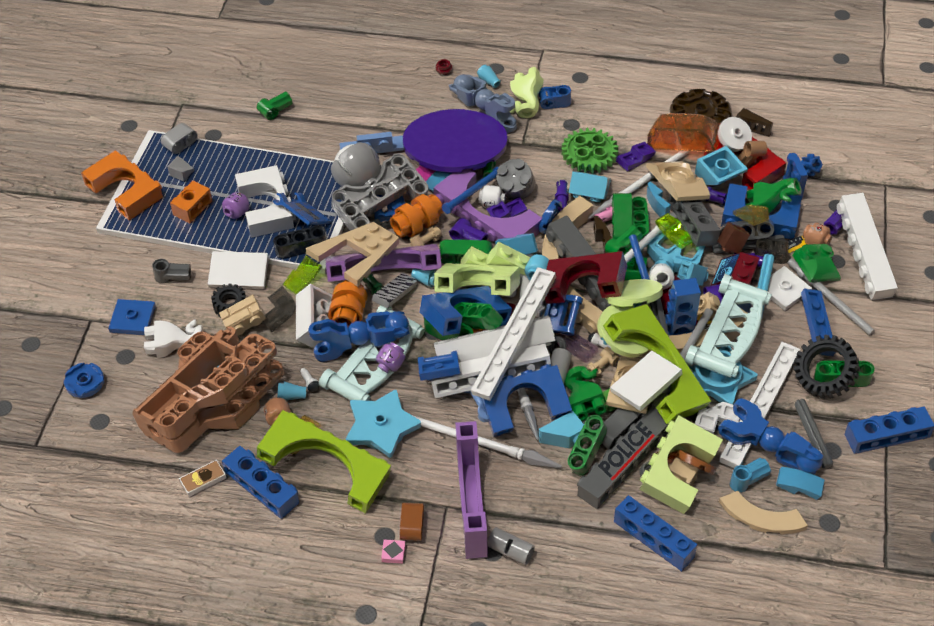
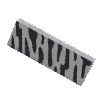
M402 272L376 292L372 297V301L388 309L415 288L418 280Z

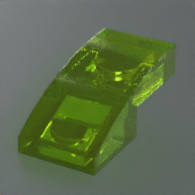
M666 213L656 219L655 223L658 228L677 247L683 249L693 243L689 233L680 228L681 221Z
M305 256L296 271L292 270L283 285L293 293L298 294L311 283L322 269V266L308 256Z

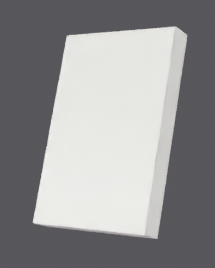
M212 251L208 286L210 288H222L223 284L227 287L228 283H232V286L237 284L238 288L241 286L243 289H265L268 253Z
M650 351L616 381L610 389L612 393L639 411H642L682 375V369L654 351Z

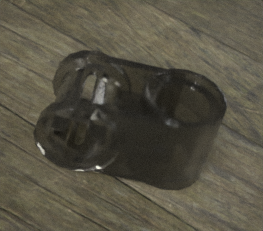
M761 238L756 242L755 255L764 256L765 254L774 255V263L785 264L791 259V255L788 252L789 242L785 239Z

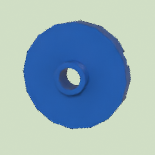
M554 199L542 215L539 232L546 234L549 223L560 212L558 208H562V202Z
M79 363L72 366L66 372L64 386L67 392L73 397L78 398L90 397L96 394L104 384V374L101 368L94 363Z

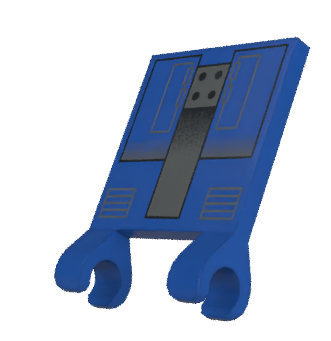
M300 192L295 193L298 200L292 199L291 202H288L284 193H277L280 201L277 199L273 201L276 205L286 207L307 225L331 223V220L306 202L304 195Z

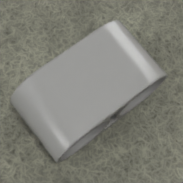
M180 123L163 135L161 144L172 153L178 154L193 144L198 134L185 123Z

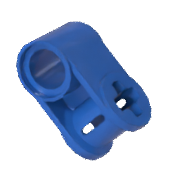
M567 85L543 87L538 93L541 98L540 106L543 109L566 108L571 105V88Z

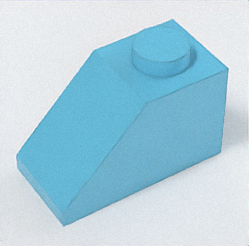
M682 260L677 277L681 280L696 278L698 285L702 286L703 282L707 281L709 272L705 266Z
M571 411L539 428V442L571 448L574 446L584 424Z

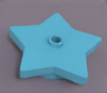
M724 346L718 349L723 356H731V346ZM740 361L736 364L740 366L736 378H730L697 365H688L708 396L713 397L720 403L726 402L732 405L734 404L737 390L756 381L758 376L756 372L743 366Z
M393 390L376 401L350 400L355 422L346 440L352 445H366L372 449H377L391 458L397 444L405 435L419 429L421 421L402 410L397 390Z

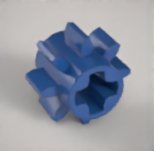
M807 154V157H802L801 160L808 176H815V173H820L823 165L820 156Z

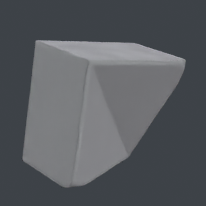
M179 156L167 166L169 175L185 181L194 171V168Z

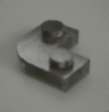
M283 286L267 297L275 306L265 314L267 319L263 320V323L271 332L285 323L293 315L296 308L295 300Z

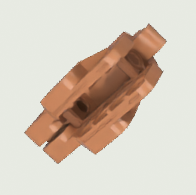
M226 326L227 330H220L214 336L206 332L195 333L178 349V370L136 409H133L132 414L138 427L147 437H151L152 440L162 446L165 445L167 449L175 453L185 451L208 428L239 429L259 410V400L285 374L282 363L273 359L277 354L275 343L258 334H250L240 342L235 328L231 326ZM266 349H272L269 353H263ZM273 369H280L277 373H270ZM262 381L266 382L263 386H257Z

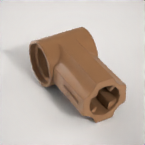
M746 141L738 159L749 168L758 157L766 155V142Z

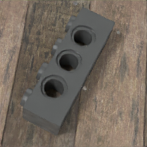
M670 194L668 203L671 204V209L696 246L716 245L721 230L701 200L676 201Z

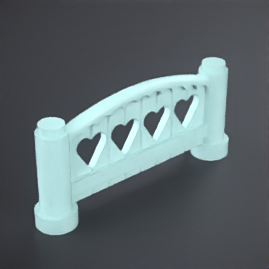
M725 274L718 291L725 294L700 348L691 345L685 362L690 366L697 365L727 377L736 378L740 367L736 364L753 344L760 328L763 305L769 304L772 294L766 290L736 281L732 276ZM751 303L753 307L750 308V313L746 314L736 304ZM744 317L747 321L743 322V328H739L732 322L731 318ZM727 332H739L740 336H737V342H731L724 334ZM731 346L734 350L730 351V357H725L716 347Z
M381 305L378 307V309H377V311H376V312H385V311L395 312V311L392 310V307H389V308L387 309V308H385V307H383V306H381ZM407 318L409 321V334L399 339L397 344L404 350L405 356L410 348L412 339H420L425 332L422 325ZM369 339L367 343L360 345L337 373L331 369L325 370L319 380V386L326 390L331 389L349 400L370 401L371 396L368 394L384 383L394 372L389 370L386 373L380 368L376 371L369 370L365 361H376V356L379 353L376 349L377 346H374ZM354 374H369L371 378L366 380V384L360 385Z

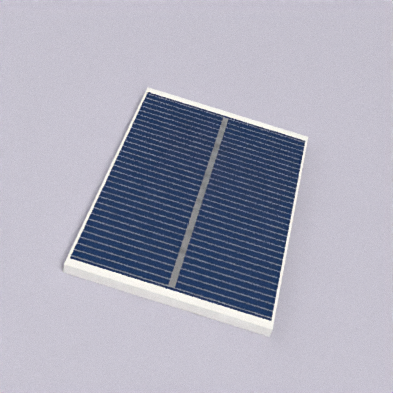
M148 130L131 163H135L141 171L147 172L150 178L154 181L157 180L161 184L163 198L131 220H128L118 212L114 199L129 190L134 185V182L122 180L96 227L97 233L210 254H212V251L268 253V264L326 274V258L318 262L307 254L281 259L276 256L273 239L277 235L317 225H307L296 216V220H293L294 228L251 238L246 214H243L238 219H232L223 212V200L232 193H239L235 174L276 165L279 172H283L285 181L283 185L286 184L288 189L286 197H290L291 200H298L295 193H302L306 202L331 220L330 224L320 225L326 229L327 240L341 235L345 224L331 207L333 192L341 188L331 173V165L334 161L199 138L180 153L174 154L161 144L164 132ZM177 156L194 168V171L185 181L169 175L167 166ZM195 181L210 188L212 202L191 223H188L173 216L170 202L186 186ZM269 195L249 197V210L247 212L266 208L273 204L275 198Z

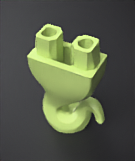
M536 67L529 68L527 75L523 73L515 74L514 80L510 81L513 94L519 100L525 102L522 104L520 101H515V108L510 111L511 114L516 111L521 118H531L537 114L539 108L537 95L543 87L544 79L540 76V72Z

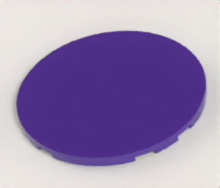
M465 109L440 110L423 115L411 122L403 133V147L411 160L419 162V165L431 170L441 172H462L463 169L470 168L476 170L485 167L491 161L495 162L503 155L507 147V132L499 121L481 112Z

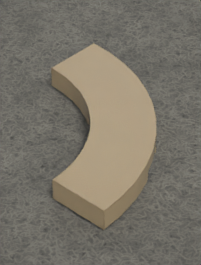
M739 491L719 498V503L735 520H740L749 525V528L780 534H792L807 530L808 525L797 509L787 512L767 511L748 502Z

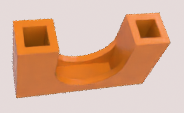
M116 150L81 172L85 185L94 193H98L116 181L128 180L134 182V185L129 190L114 199L118 212L128 220H131L163 198L161 184L157 180L154 181L150 178L147 172L141 171L135 163H131L125 155H121Z

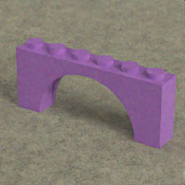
M463 169L462 172H453L433 188L434 195L439 198L442 205L446 202L449 203L476 184V173L470 169ZM467 198L453 208L451 212L459 218L467 219L472 227L487 233L488 239L494 242L498 239L512 238L521 234L534 233V236H537L540 233L539 226L542 217L530 209L514 217H491L477 211Z
M437 244L396 248L388 256H384L381 259V263L378 266H374L371 271L396 268H416L423 271L440 269L442 267L440 249ZM361 253L328 256L326 258L328 282L346 280L344 272L367 257Z
M476 421L455 423L456 451L466 559L487 557L486 515L483 512L477 423Z

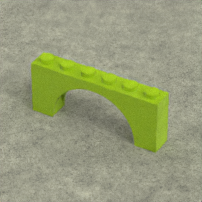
M647 304L612 314L605 322L603 327L613 342L621 340L635 342L650 351H654L682 369V375L670 385L669 396H666L656 407L666 424H669L671 420L675 421L678 415L686 418L697 414L699 410L704 409L711 402Z
M282 410L257 446V458L274 467L286 455L302 449H318L333 454L345 464L352 478V488L348 494L347 504L365 514L388 479L391 465L386 460L378 459L370 455L368 451L356 448L347 440H341L331 432L323 431L313 423L306 422L298 418L294 413H288Z

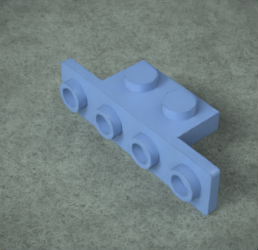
M391 132L356 136L357 141L340 143V150L347 145L359 142L369 144L376 153L405 150L403 147V135L392 137Z

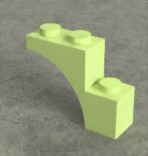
M498 242L489 254L471 246L462 257L460 264L520 267V274L526 275L524 270L530 257Z

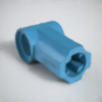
M758 458L745 466H736L729 482L731 489L745 492L749 485L770 475L769 463L765 458Z

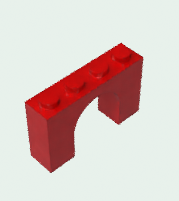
M718 136L705 144L704 156L724 147L719 141ZM767 148L766 155L758 157L755 160L757 164L743 173L741 185L748 186L747 190L754 189V183L757 182L771 184L784 175L787 163ZM742 151L732 152L735 155L740 154Z

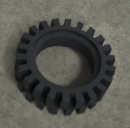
M824 335V339H821L820 336H816L817 341L808 340L810 345L806 346L803 344L801 346L803 351H798L796 354L798 356V359L795 358L794 360L796 378L812 396L817 397L819 395L820 398L825 399V395H827L831 399L834 398L833 394H837L839 397L842 395V390L848 392L850 390L848 386H854V378L858 379L859 374L857 371H860L859 359L848 342L846 343L843 338L839 340L835 335L832 338L829 335ZM833 351L843 356L845 362L844 369L841 375L833 381L819 382L810 377V363L818 354Z

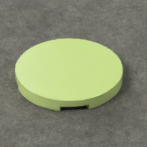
M654 280L624 281L621 296L605 299L608 300L609 304L620 307L634 306L633 304L644 301L649 304L658 300L663 295V288L661 283Z
M611 305L602 312L598 319L597 328L600 337L605 340L612 351L619 355L632 358L646 353L649 349L635 342L612 341L603 325L612 314L634 307Z

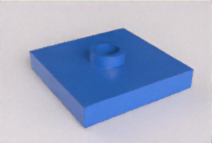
M118 299L108 328L109 332L145 335L144 327H148L151 324L156 307L155 302Z

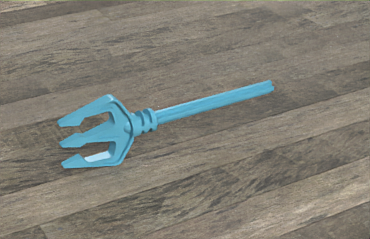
M676 225L657 235L647 245V253L655 262L654 265L659 263L667 264L673 272H679L682 260L700 265L705 246H696L697 253L693 258L681 256L683 248L689 244L690 236L688 233L683 235L681 240L669 249L660 246L665 239L673 238ZM642 303L633 304L634 306L632 307L641 306ZM600 337V339L603 340V344L607 345L605 340Z

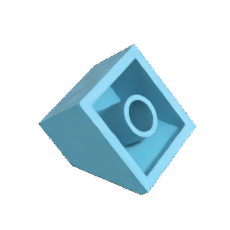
M725 146L697 159L695 174L703 178L706 185H719L747 172L748 168Z
M572 171L569 193H572L575 198L588 196L591 201L601 202V199H606L611 178Z

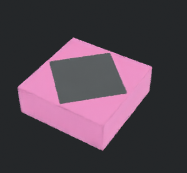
M384 540L382 562L403 564L405 541Z

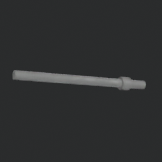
M791 258L787 264L797 272L801 279L809 282L797 262ZM809 282L869 336L875 332L868 323L822 283Z
M705 309L680 355L684 360L690 346L695 345L713 313L711 309ZM668 386L654 399L651 407L653 405L657 407L669 395L671 386Z

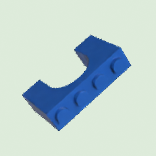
M729 184L721 227L727 222L768 218L774 223V232L771 236L784 235L785 239L795 237L802 196L789 195L788 197L792 201L785 202L782 200L781 209L777 213L770 216H760L752 213L745 205L748 186ZM763 224L760 227L763 232L771 230L768 224ZM749 226L743 227L747 232H752Z
M489 286L456 290L454 293L442 292L422 295L420 313L442 336L460 333L463 316L454 308L458 303L491 304L503 318L500 326L507 325L512 308L498 295H491V288Z
M547 364L534 372L526 370L520 376H506L502 378L490 401L481 398L493 437L513 432L514 427L507 408V399L515 390L520 388L534 389L543 396L551 420L558 419L572 411L558 365L552 366Z

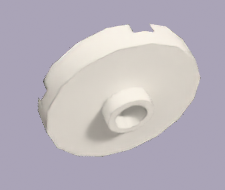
M728 117L719 125L717 133L719 141L724 147L727 146L732 149L731 151H742L745 142L752 140L750 127L740 118Z

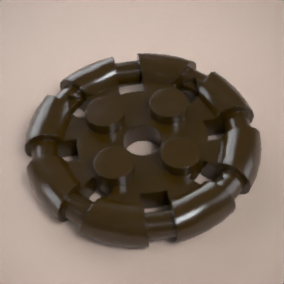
M691 89L689 92L680 93L673 99L670 105V116L680 128L688 132L693 130L695 133L703 134L713 132L717 128L719 129L720 123L732 116V108L730 103L726 101V98L715 91Z

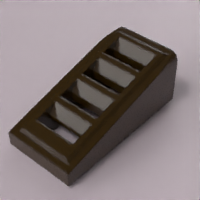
M745 108L737 114L736 117L745 121L750 127L751 132L768 137L771 135L773 122Z

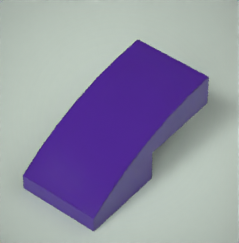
M646 142L633 145L630 152L617 156L616 162L626 171H629L649 160L655 155L656 151Z
M520 197L507 204L501 201L498 205L487 208L489 215L497 218L514 217L528 210Z

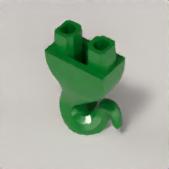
M796 177L784 179L773 184L765 182L754 183V189L746 192L747 199L750 202L746 204V207L754 214L759 213L760 216H765L773 211L781 200L791 202L792 200L788 197L789 195H801L800 183Z
M576 366L568 371L565 379L567 389L571 392L569 402L572 411L581 421L588 418L587 413L595 411L598 415L606 413L607 405L601 387L596 383L583 381L584 379L590 380L596 377L598 369L595 368L589 371L587 367Z

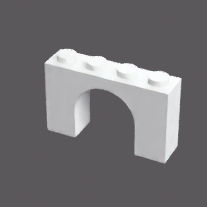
M277 165L235 174L238 191L247 198L269 195L280 201L277 193L288 195L287 185H283V182H285L283 172H279ZM274 203L263 209L245 212L251 238L294 228L293 220H296V216L286 207Z

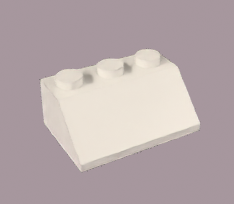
M309 284L296 294V340L310 347H315L316 344L323 341L313 340L309 335L308 328L314 322L329 319L328 311L332 302V295L312 284Z

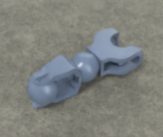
M469 74L458 75L454 79V83L449 85V90L454 92L465 105L469 107L477 106L479 109L485 110L487 115L493 117L504 126L507 133L516 130V119L509 112L515 108L514 98L506 93L502 95L494 94L491 90L487 89L486 81Z

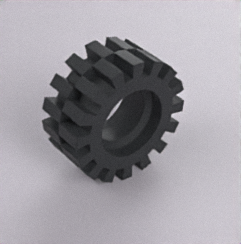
M228 283L227 287L225 284L222 285V288L217 287V291H213V296H211L215 314H218L220 318V312L246 298L243 288L241 286L238 288L237 284L232 286V283ZM227 299H236L235 302L230 304L223 303Z

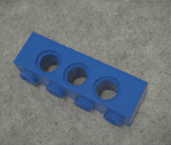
M696 278L672 281V288L669 289L670 302H667L668 314L665 315L669 335L687 334L695 329L701 296Z
M925 406L919 408L912 407L905 411H893L882 416L875 415L868 419L853 420L848 423L844 435L853 453L857 454L930 438L934 430V423Z
M238 446L222 460L224 472L280 519L299 504L298 490L292 484L288 485L284 482L279 473H273L264 461L260 462L249 449L245 450L243 447Z
M628 495L615 508L614 523L681 572L695 558L698 544Z

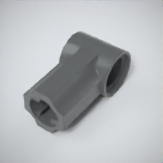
M162 258L155 260L152 264L154 279L158 283H166L170 279L190 280L191 264L169 263L166 259Z

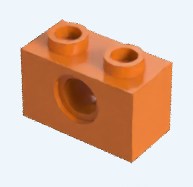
M192 181L170 202L173 216L191 223L212 202L210 188Z

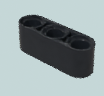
M317 225L277 235L273 239L276 256L286 259L306 254L307 247L327 240L326 229L323 226Z

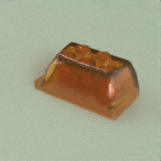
M661 114L647 135V144L655 150L714 152L719 144L717 133L720 123H717L711 117L699 114Z

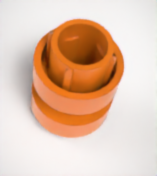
M421 194L411 200V205L405 203L395 209L393 217L390 218L393 231L402 238L406 235L414 237L423 231V227L429 228L439 222V216L444 213L442 203L434 194L428 196Z
M344 280L336 285L328 311V318L337 323L346 322L347 328L355 321H362L367 301V292L364 286L360 284L357 287L348 280Z

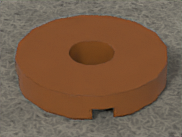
M680 449L677 452V458L711 475L715 474L716 467Z

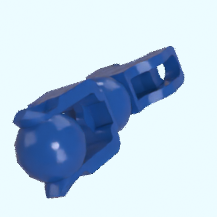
M402 311L375 312L368 314L366 323L355 321L347 328L346 322L337 323L334 320L325 319L310 324L308 332L313 340L323 341L316 344L314 348L315 358L318 361L337 359L345 350L351 349V343L363 345L370 339L371 343L378 347L393 342L397 338L404 337L409 334V321Z
M740 398L733 405L734 414L743 422L727 419L718 427L719 434L728 441L738 445L751 443L757 446L760 443V446L765 451L776 452V460L790 468L814 475L822 466L823 455L818 449L796 432L787 433L785 436L779 428L774 426L768 427L769 421L762 417L759 407L746 399Z

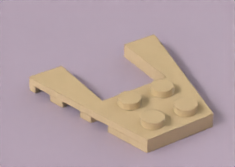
M372 222L307 247L306 254L320 262L346 245L360 252L367 258L344 272V278L358 287L361 284L360 281L371 274V269L374 266H378L381 263V259L384 256H388L399 244V237Z

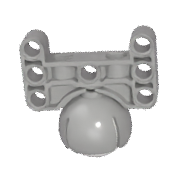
M359 142L343 147L337 153L331 165L332 176L341 186L340 189L335 190L332 194L331 207L350 231L359 226L369 224L370 221L367 217L406 193L412 199L421 194L427 195L428 193L427 182L404 155L394 154L380 165L378 154L367 143Z

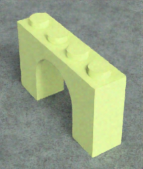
M446 263L434 273L435 292L454 293L462 286L486 285L491 286V295L510 296L520 285V267Z
M678 415L676 420H671L665 431L668 434L666 438L662 436L657 445V448L660 450L658 454L654 453L648 463L651 465L649 471L645 470L639 481L643 483L639 490L685 514L690 508L698 489L679 480L672 474L668 467V454L680 449L709 464L715 457L723 439Z

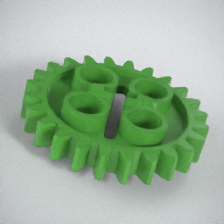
M587 127L586 131L580 128L579 133L573 131V135L568 134V138H564L561 154L563 155V160H566V164H571L572 169L577 167L578 172L583 169L584 173L590 170L593 174L594 170L600 173L601 168L607 170V166L612 167L613 163H616L619 146L617 141L613 140V136L608 137V132L603 134L602 129L596 132L595 128L590 131Z

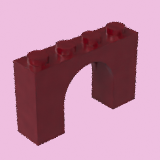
M623 251L549 260L546 270L555 272L556 278L545 297L546 304L565 302L571 283L587 275L599 276L597 285L602 298L621 296L627 270Z

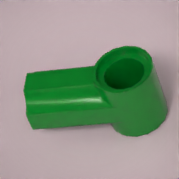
M285 91L270 100L267 98L261 99L256 108L266 119L273 120L277 117L279 111L292 105L293 101L289 93Z
M632 225L618 239H610L605 245V252L623 251L625 255L632 248L629 236L635 234L639 241L643 238V235Z

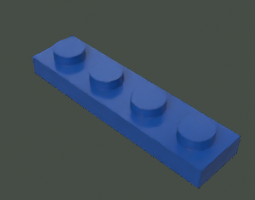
M804 288L801 296L812 341H817L816 336L824 339V335H829L832 338L833 335L822 292ZM826 351L820 353L819 355L833 357L836 354V352Z

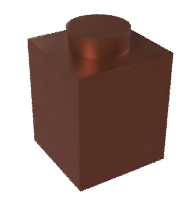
M727 222L717 241L725 252L730 254L732 252L740 253L750 234L744 228Z

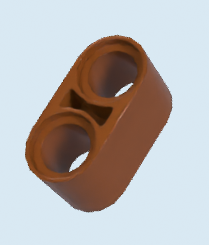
M402 503L400 540L422 541L424 503Z

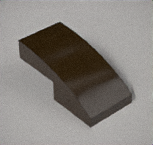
M594 216L593 230L595 242L602 241L603 250L606 253L605 245L612 237L603 220L599 216Z

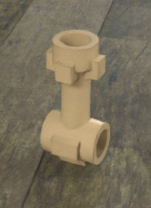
M431 227L426 235L412 237L409 239L411 247L422 246L432 239L437 241L442 235L441 230L438 227Z
M605 347L600 353L602 358L594 364L590 362L587 366L589 371L595 368L598 369L597 376L602 373L600 369L607 363L614 365L619 359L617 353L609 347Z

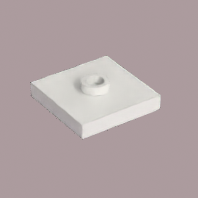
M783 266L771 275L768 292L772 294L771 300L786 311L802 299L801 292L804 288L812 289V287Z

